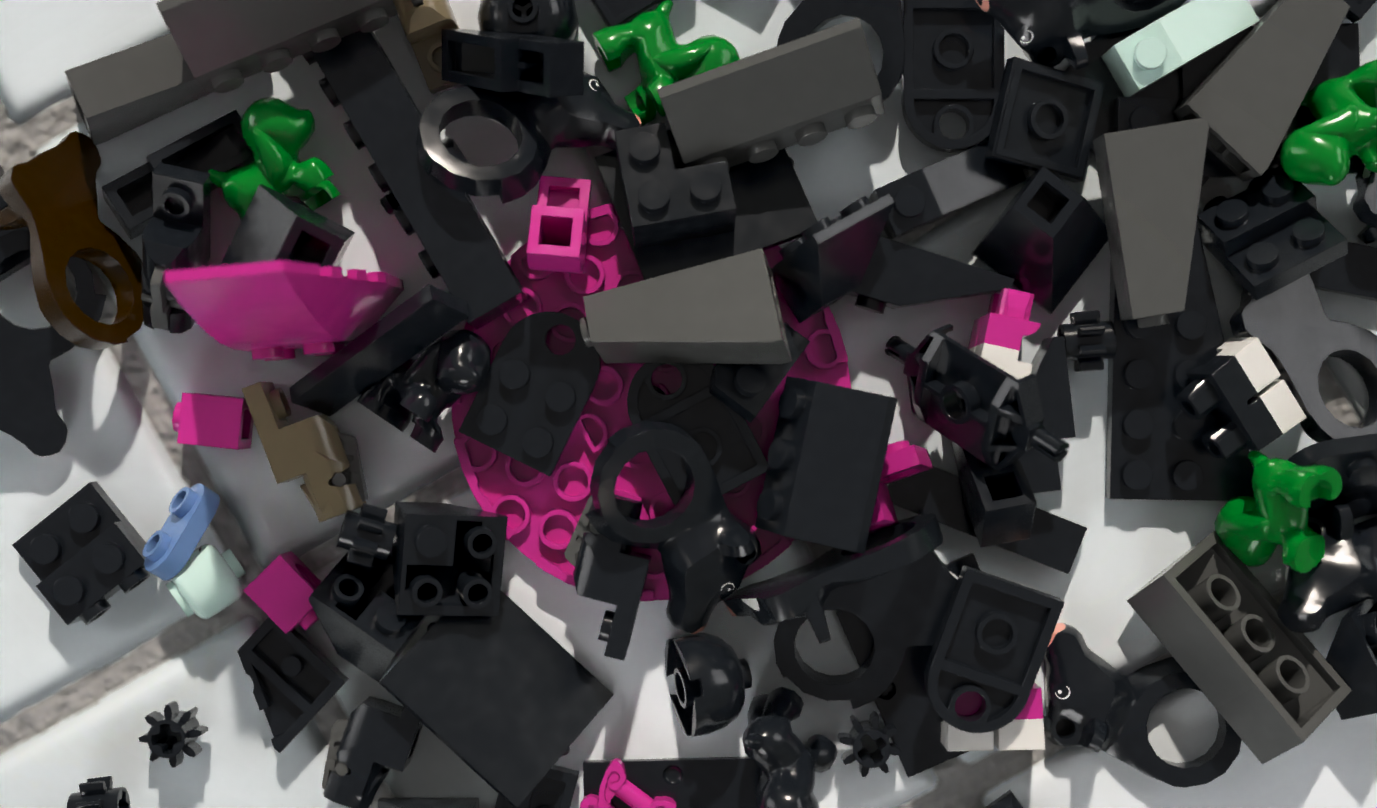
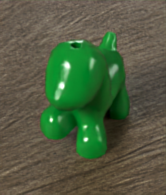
M671 0L662 1L654 11L644 12L636 16L629 23L605 27L593 33L595 47L609 73L621 68L625 61L634 52L636 53L641 83L624 99L630 112L640 117L642 126L654 120L657 111L661 117L666 116L657 89L740 60L734 45L726 39L715 35L701 36L688 44H678L669 20V15L674 5Z
M1373 60L1356 68L1348 75L1328 79L1317 84L1311 91H1307L1301 106L1309 109L1316 121L1289 134L1280 152L1282 168L1291 180L1308 185L1335 186L1346 178L1349 172L1350 158L1354 155L1359 156L1368 171L1377 173V60Z
M274 97L261 98L253 102L246 109L241 120L243 138L253 152L254 163L230 172H221L214 169L208 171L210 181L222 189L223 197L228 205L238 213L241 221L260 184L288 198H299L313 211L341 194L336 186L327 179L333 175V172L323 160L317 157L310 158L304 162L299 160V151L306 145L315 131L313 113L309 109L295 108Z
M1252 450L1248 453V457L1254 467L1252 488L1255 497L1238 496L1231 498L1217 515L1214 522L1215 531L1224 546L1243 564L1249 567H1259L1265 564L1272 557L1279 544L1283 547L1281 554L1283 563L1299 573H1307L1317 566L1325 554V539L1323 535L1314 532L1308 526L1310 501L1318 498L1327 500L1337 498L1342 491L1341 475L1329 466H1299L1280 458L1270 459L1260 451Z

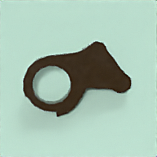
M75 131L65 136L56 147L38 154L28 162L19 163L11 167L0 177V194L8 204L5 209L0 211V230L29 228L33 285L41 312L59 335L78 347L99 351L128 342L127 338L137 332L142 326L141 270L143 262L136 251L117 233L100 222L98 218L96 172L101 164V158L92 139L83 133ZM71 257L88 260L101 269L111 282L117 298V313L113 324L108 325L96 322L84 314L73 301L66 285V267Z

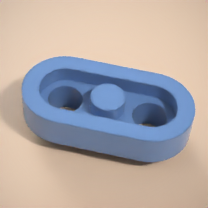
M201 483L194 484L190 488L183 487L176 493L169 505V512L171 513L163 527L155 532L144 546L143 556L146 557L144 567L147 571L167 581L175 577L183 569L218 509L220 497L217 493Z

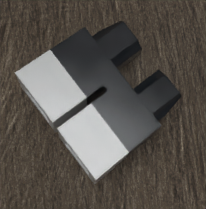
M1258 337L1229 338L1216 349L1218 354L1208 363L1186 373L1191 383L1176 397V401L1184 414L1190 419L1201 420L1209 413L1215 419L1217 425L1202 435L1204 446L1214 458L1227 459L1243 449L1260 451L1307 418L1285 381L1277 379L1281 374Z

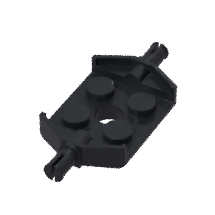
M951 324L931 331L916 348L902 340L899 336H893L888 340L885 346L887 347L885 353L904 364L903 373L907 375L911 412L913 415L996 471L1015 463L1027 451L1033 448L1052 459L1055 463L1063 460L1068 453L1066 449L1069 448V443L1046 431L1043 425L1044 417L1037 377L1030 374L1019 380L946 336L948 332L953 331L954 326ZM957 392L963 397L965 401L966 412L963 411V405L960 398L957 395Z

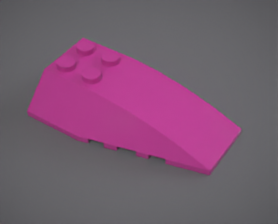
M288 260L164 271L165 284L177 303L184 308L195 322L219 343L234 350L251 352L252 360L280 361L296 359V349H303L304 355L333 356L345 345L376 324L404 290L402 279L385 272L376 271L366 274V270L351 269L347 270V276H343L342 267H319V264Z

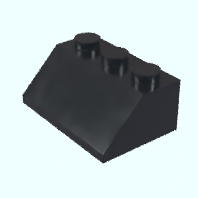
M787 376L784 391L779 399V416L774 439L768 450V467L764 486L757 501L758 514L755 527L786 537L864 554L898 398Z

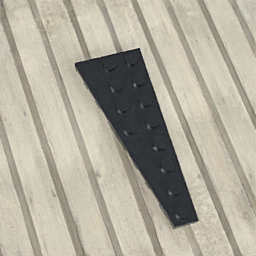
M1117 97L1114 99L1113 132L1175 122L1169 97ZM1196 222L1185 311L1169 313V324L1138 328L1137 319L1121 321L1112 262L1110 260L1109 321L1111 320L1115 327L1117 349L1115 357L1108 359L1105 497L1109 499L1229 501L1231 498L1238 496L1255 497L1252 488L1254 470L1248 457L1249 450L1243 449L1227 459L1212 457L1202 442V435L1217 425L1211 413L1201 420L1190 419L1184 414L1176 401V397L1191 383L1186 373L1208 363L1218 354L1216 349L1224 343L1198 222Z

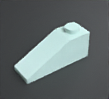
M1192 0L1113 45L1101 57L1124 97H1131L1260 20L1248 0Z

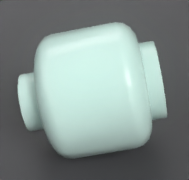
M205 544L193 551L183 569L165 585L188 618L196 614L202 619H209L240 599L243 594V587L238 578L246 574L230 548L220 554L215 546Z

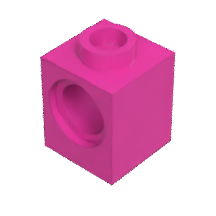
M182 393V400L176 403L172 418L173 430L178 432L177 443L236 450L251 448L254 421L245 398L203 393Z
M292 551L280 554L243 590L285 634L296 629L299 625L306 631L319 620L308 599L322 581Z

